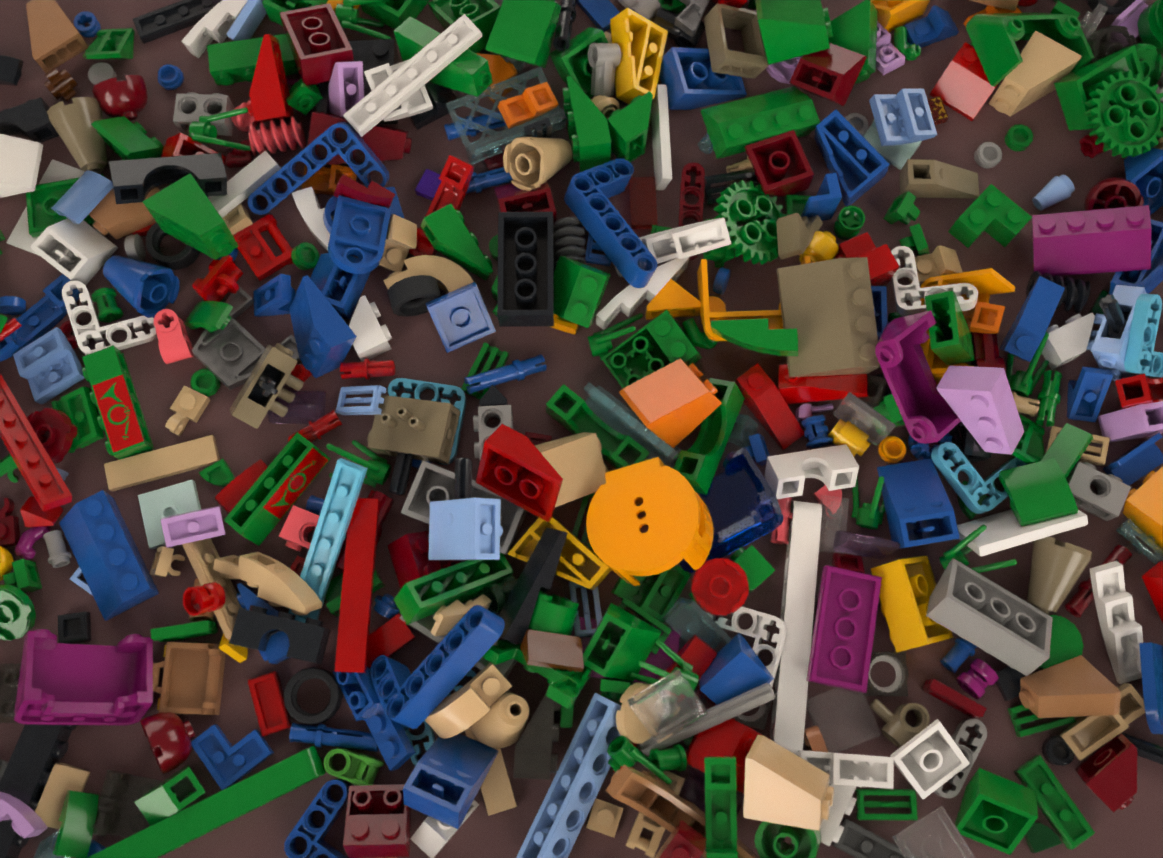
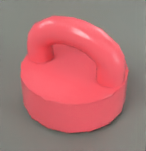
M247 102L241 103L235 109L248 108ZM249 111L231 117L234 126L240 131H249L250 123H253L255 127L258 124L254 116H250Z

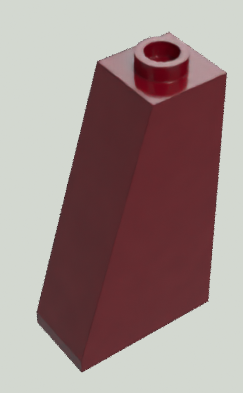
M319 111L312 112L307 146L332 125L338 122H349L344 117ZM377 124L361 137L380 161L403 159L405 153L410 154L412 138H408L409 131ZM339 127L335 131L337 140L340 142L347 140L346 130ZM320 144L316 146V155L319 158L325 159L328 154L327 149ZM355 149L352 154L353 159L356 162H364V152ZM338 154L326 165L344 164L346 162Z

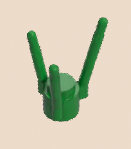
M343 0V4L336 5L335 14L342 28L352 29L383 40H391L390 36L357 25L384 27L382 22L358 18V9L353 7L387 0Z
M248 108L235 109L211 116H199V121H193L189 126V137L193 141L200 143H210L250 151L251 147L248 145L217 139V129L210 123L247 113Z
M639 313L603 331L593 333L594 335L587 336L592 356H600L602 361L601 358L608 354V350L613 349L612 339L636 330L635 326L622 330L619 329L641 319L643 314Z
M1048 332L1045 333L1026 372L1019 370L1016 371V374L1012 375L1014 356L1007 354L1006 376L1011 391H1015L1019 396L1028 398L1029 395H1032L1035 385L1049 364V361L1045 360L1033 377L1032 373L1048 339Z
M353 440L352 444L371 459L366 461L332 444L326 445L327 449L368 468L366 472L367 478H364L363 484L374 488L377 483L380 485L385 484L392 465L387 464L388 460L379 457L356 440ZM329 473V477L332 478L333 473Z
M857 475L855 487H852L853 511L851 517L856 518V525L859 527L878 530L879 524L882 525L886 510L884 501L880 507L878 503L884 483L883 476H880L878 479L872 504L863 503L862 508H859Z
M981 525L952 549L944 552L943 556L939 557L944 570L953 558L966 566L970 564L966 554L973 550L965 546L987 529L986 525ZM1017 560L1001 561L971 569L981 573L1016 565Z
M660 639L656 640V644L681 667H674L672 672L669 673L642 660L638 662V665L668 679V682L633 672L629 673V677L669 689L676 694L681 692L687 696L692 694L699 679V675L692 672L693 665L685 662Z
M619 736L610 743L607 752L611 758L608 764L615 772L621 769L620 767L623 765L632 767L638 760L666 784L670 785L672 783V780L649 761V757L637 749L625 736Z

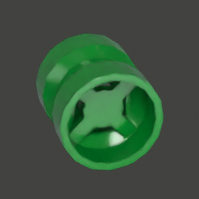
M856 206L844 207L834 224V232L837 237L842 240L856 237L865 222L864 212Z

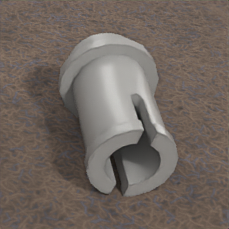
M54 530L45 533L43 538L50 556L47 560L48 563L52 564L53 568L68 565L72 555L70 552H67L62 531Z

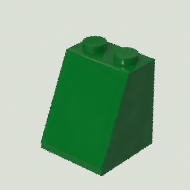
M503 0L485 50L546 69L561 6L555 3V0Z
M755 0L757 18L768 65L830 49L828 38L833 37L828 7L822 9L821 0Z
M191 173L142 201L163 232L214 260L231 254L239 246L226 223Z

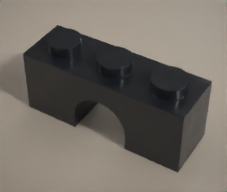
M250 605L249 610L239 608L230 644L265 652L269 639L278 632H285L289 638L287 657L322 665L331 631L323 627V621L306 618V622L302 623L294 621L296 615L278 611L277 617L267 615L268 609Z

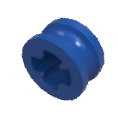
M80 12L74 18V26L81 36L85 38L96 36L98 30L101 29L100 23L91 12ZM89 22L90 26L88 27L85 26V23Z

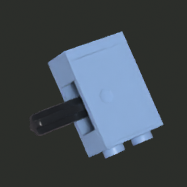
M1116 285L1112 295L1107 294L1105 298L1099 300V305L1104 314L1094 315V324L1100 325L1098 331L1093 330L1091 332V339H1089L1086 350H1091L1100 369L1111 370L1113 374L1112 381L1134 376V374L1126 372L1124 361L1136 300L1141 294H1147L1144 287Z
M457 458L455 460L454 500L430 502L429 560H500V536L503 534V528L500 525L501 499L471 498L472 460L469 458Z

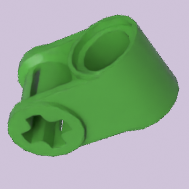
M347 748L333 749L324 758V768L327 773L346 780L353 785H374L378 770L385 763L378 758L357 753ZM337 753H341L346 758V766L342 770H337L332 763L333 757Z

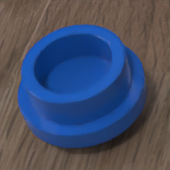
M166 64L158 71V82L164 89H177L184 81L182 71L174 65Z
M389 594L376 596L373 608L377 613L389 619H392L395 614L400 613L393 600L395 597Z

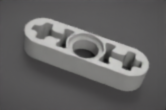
M964 719L958 724L952 739L959 749L965 753L970 764L962 769L958 776L955 775L949 779L948 783L952 785L951 790L945 789L942 791L943 785L935 790L934 793L937 796L953 798L959 794L987 738L986 726L980 720ZM976 726L974 731L978 734L977 738L971 737L967 745L972 746V749L958 744L959 740L966 742L969 736L966 727Z

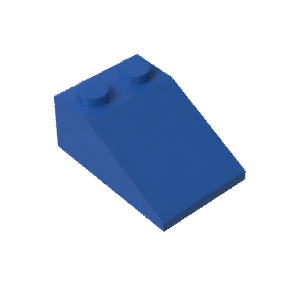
M671 47L662 58L659 76L662 85L667 87L669 110H691L743 98L747 95L742 77L712 72L709 49Z
M308 275L303 276L289 311L299 358L303 366L316 379L340 367V363L344 362L357 336Z

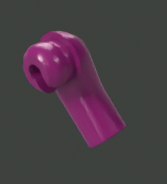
M49 526L32 527L23 532L15 547L16 556H20V559H32L36 554L35 549L32 548L35 541L43 538L45 533L50 532L51 528Z

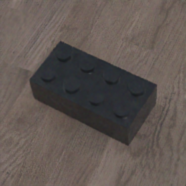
M498 212L497 317L499 327L554 326L553 212Z

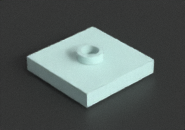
M194 480L138 495L149 548L156 549L157 547L166 546L160 519L201 509Z

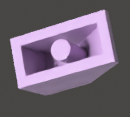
M362 61L335 62L328 84L330 113L344 117L343 115L364 98Z

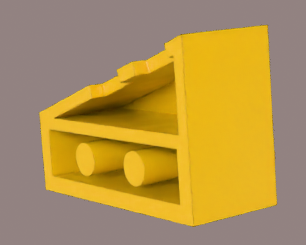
M626 8L610 19L612 43H617L621 49V61L618 67H615L616 98L630 104L635 97L643 96L649 91L653 94V99L655 98L668 31L633 10Z
M553 516L549 523L538 518L508 552V555L528 562L546 527L567 533L555 575L594 590L612 570Z

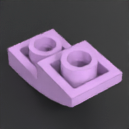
M877 21L876 68L882 75H885L905 64V56L891 43V34Z
M0 791V821L12 819V828L18 835L24 838L40 835L48 828L44 821L28 805Z

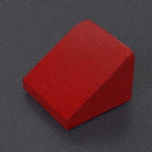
M30 496L20 511L25 527L53 526L62 514L63 508L58 506L42 511L35 497Z

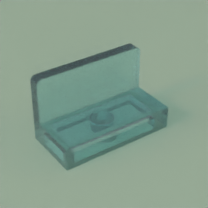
M681 597L663 618L686 642L696 634L714 649L720 642L729 644L732 640L696 602Z

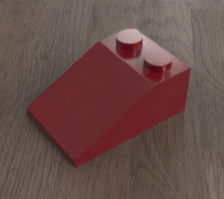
M330 3L280 12L281 21L295 64L304 84L311 85L330 81L335 62L354 61L352 47Z

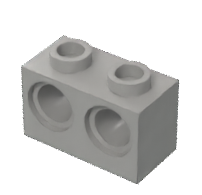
M195 92L176 94L173 122L181 133L189 134L191 122L199 121V116H211L216 112L223 113L234 110L235 107L229 96L221 93H213L212 95ZM231 117L210 122L216 127L217 135L232 136L233 122Z
M511 405L478 406V415L473 416L474 432H479V442H474L475 458H480L481 460L484 442L501 424L513 429ZM490 418H498L500 420V424L495 428L486 426V422Z

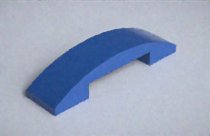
M62 274L42 290L46 295L16 319L22 326L0 342V362L12 357L14 353L48 333L65 317L68 312L62 297V289L67 282L71 281L68 277ZM76 288L73 289V294L69 296H72L77 302L79 294L82 292H79Z

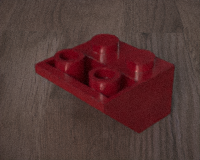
M829 43L830 49L803 55L789 83L803 91L844 107L867 57Z
M547 181L539 188L531 191L521 190L514 186L513 183L494 188L500 212H553V222L557 221L556 209Z
M429 531L408 533L387 545L400 589L407 582L461 563V560H429Z
M405 784L349 786L343 847L349 858L409 857L411 808L404 805L403 787Z

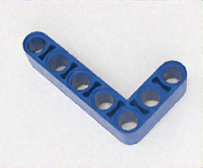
M338 122L329 127L252 192L247 202L249 209L253 213L258 215L266 214L338 154L366 187L371 183L370 173L373 170L379 171L382 174L383 181L379 184L382 187L388 183L390 176L387 168L349 123ZM339 127L347 132L348 137L345 142H340L335 137V131ZM319 144L327 149L328 154L325 159L319 158L315 153V148ZM355 149L364 152V163H358L353 159L352 154ZM298 161L306 164L308 170L306 175H301L297 172L295 166ZM278 178L286 181L287 191L283 192L277 188L276 181ZM258 195L266 197L268 200L267 208L258 205Z
M618 158L575 174L564 195L566 204L625 280L635 288H644L649 283L658 266L657 261L608 200V198L625 191L634 172L633 165L626 159Z
M480 605L473 606L412 674L406 665L385 655L378 656L371 665L370 678L387 718L412 729L420 726L499 639L504 630V619Z
M333 779L323 785L284 843V850L289 858H320L322 854L329 856V858H348L323 840L347 805L349 786H352L348 781ZM335 784L343 789V797L340 801H336L331 797V789ZM317 810L322 811L325 815V823L322 827L316 826L313 821V815ZM299 836L303 837L307 842V849L304 853L299 852L295 847V841Z

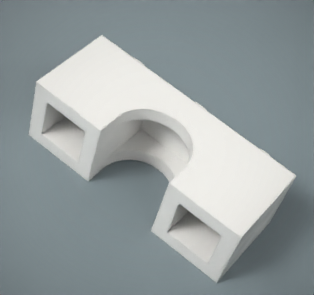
M844 444L768 456L764 477L777 500L801 496L806 478L821 480L826 485L828 491L855 487L859 465L848 446Z

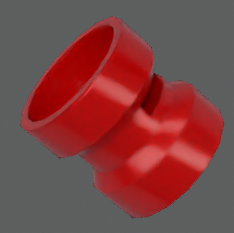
M217 582L188 587L183 594V606L192 616L201 615L207 611L220 610L225 604V591Z

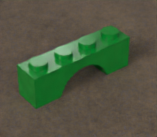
M710 378L709 381L718 390L715 395L722 404L702 421L695 443L688 450L680 451L673 468L688 480L695 492L705 495L708 493L745 399L735 382Z
M563 384L546 403V413L573 435L582 432L596 433L602 445V458L614 468L619 469L648 460L649 451L629 435L621 434L608 426L589 408L581 397Z

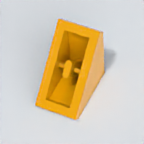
M670 279L647 305L646 320L655 319L666 310L674 318L699 316L701 302L674 280Z

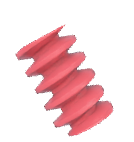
M294 116L291 117L290 125H287L283 118L280 119V126L278 127L273 120H270L269 128H266L263 121H261L259 130H256L253 123L249 124L248 136L254 156H256L257 151L259 154H262L267 149L271 154H275L277 146L281 152H286L287 144L292 151L297 149V143L302 149L306 148L303 125L301 122L297 123Z

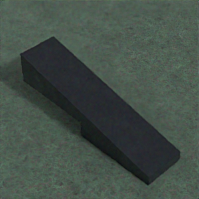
M546 527L499 614L505 623L500 638L522 644L531 621L540 588L551 589L566 540V532Z

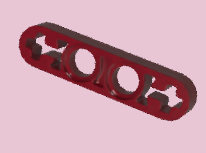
M688 163L682 170L678 227L684 226L683 221L686 218H693L697 223L703 221L705 170L699 163ZM690 172H695L694 186H690ZM688 194H693L698 197L699 201L695 205H690L685 202L684 198ZM699 254L690 256L689 261L696 259Z

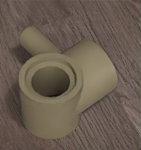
M874 699L869 705L886 722L880 730L881 733L898 748L929 725V713L925 707L918 703L901 704L893 713L878 699ZM909 710L913 711L916 715V723L912 727L905 720V715Z

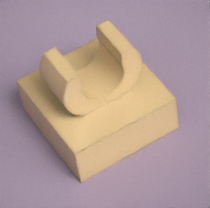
M157 547L150 575L166 577L167 574L179 576L181 572L173 570L171 563L174 560L184 561L185 557L180 554L173 555L174 549Z

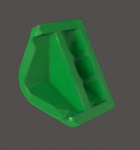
M134 29L98 30L97 38L86 49L83 58L133 59Z
M1019 414L1024 433L1012 455L1027 464L1040 462L1045 455L1043 443L1045 430L1043 427Z

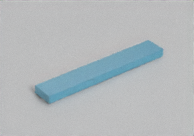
M343 458L337 460L300 575L322 601V606L368 469ZM289 609L288 613L296 615L295 620L305 623L306 618L318 620L321 609L311 611L308 615L294 614L291 612L292 609Z

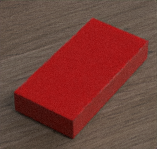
M278 671L247 680L262 737L291 728L292 723L289 712L285 707L284 693Z

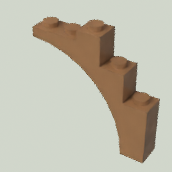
M623 765L621 769L614 773L611 783L606 789L614 799L643 813L671 833L679 822L683 820L706 838L705 813L694 803L678 796L660 778L646 770L640 772L626 765ZM737 838L738 858H760ZM705 844L704 852H703V854L701 855V856H703L704 858H706V844Z

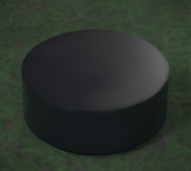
M1050 736L1043 742L1042 753L1049 763L1065 766L1073 761L1075 754L1061 736Z

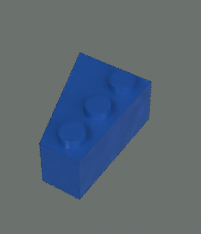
M836 109L816 126L814 139L829 172L837 173L845 207L850 206L886 176L890 164Z
M1151 219V268L1149 270L1116 272L1110 284L1109 294H1113L1116 285L1144 287L1146 293L1149 294L1163 281V222Z

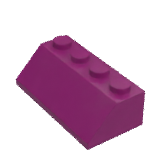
M1149 205L1032 215L1033 270L1041 272L1042 275L1049 273L1052 276L1149 270L1151 268V219Z

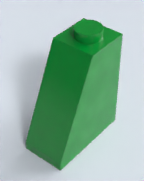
M864 0L830 21L833 37L828 38L830 43L867 57L855 83L864 82L876 70L878 11L870 0Z
M952 290L925 296L926 310H931L936 324L929 328L931 350L946 365L975 361L971 333L955 292Z

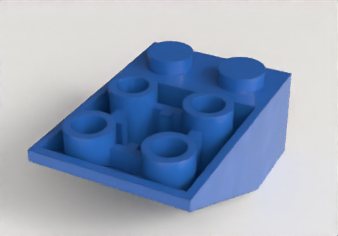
M931 458L877 467L878 476L884 477L882 496L893 550L960 539L954 509Z
M460 733L447 739L438 737L417 762L403 787L404 805L459 829L499 750Z

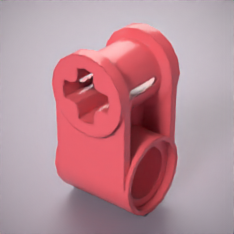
M162 309L158 311L154 317V326L159 341L160 354L165 364L194 357L191 351L193 347L184 321L173 310Z

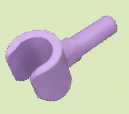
M807 403L802 404L796 409V420L801 422L806 418L812 417V413L833 410V404L812 406Z

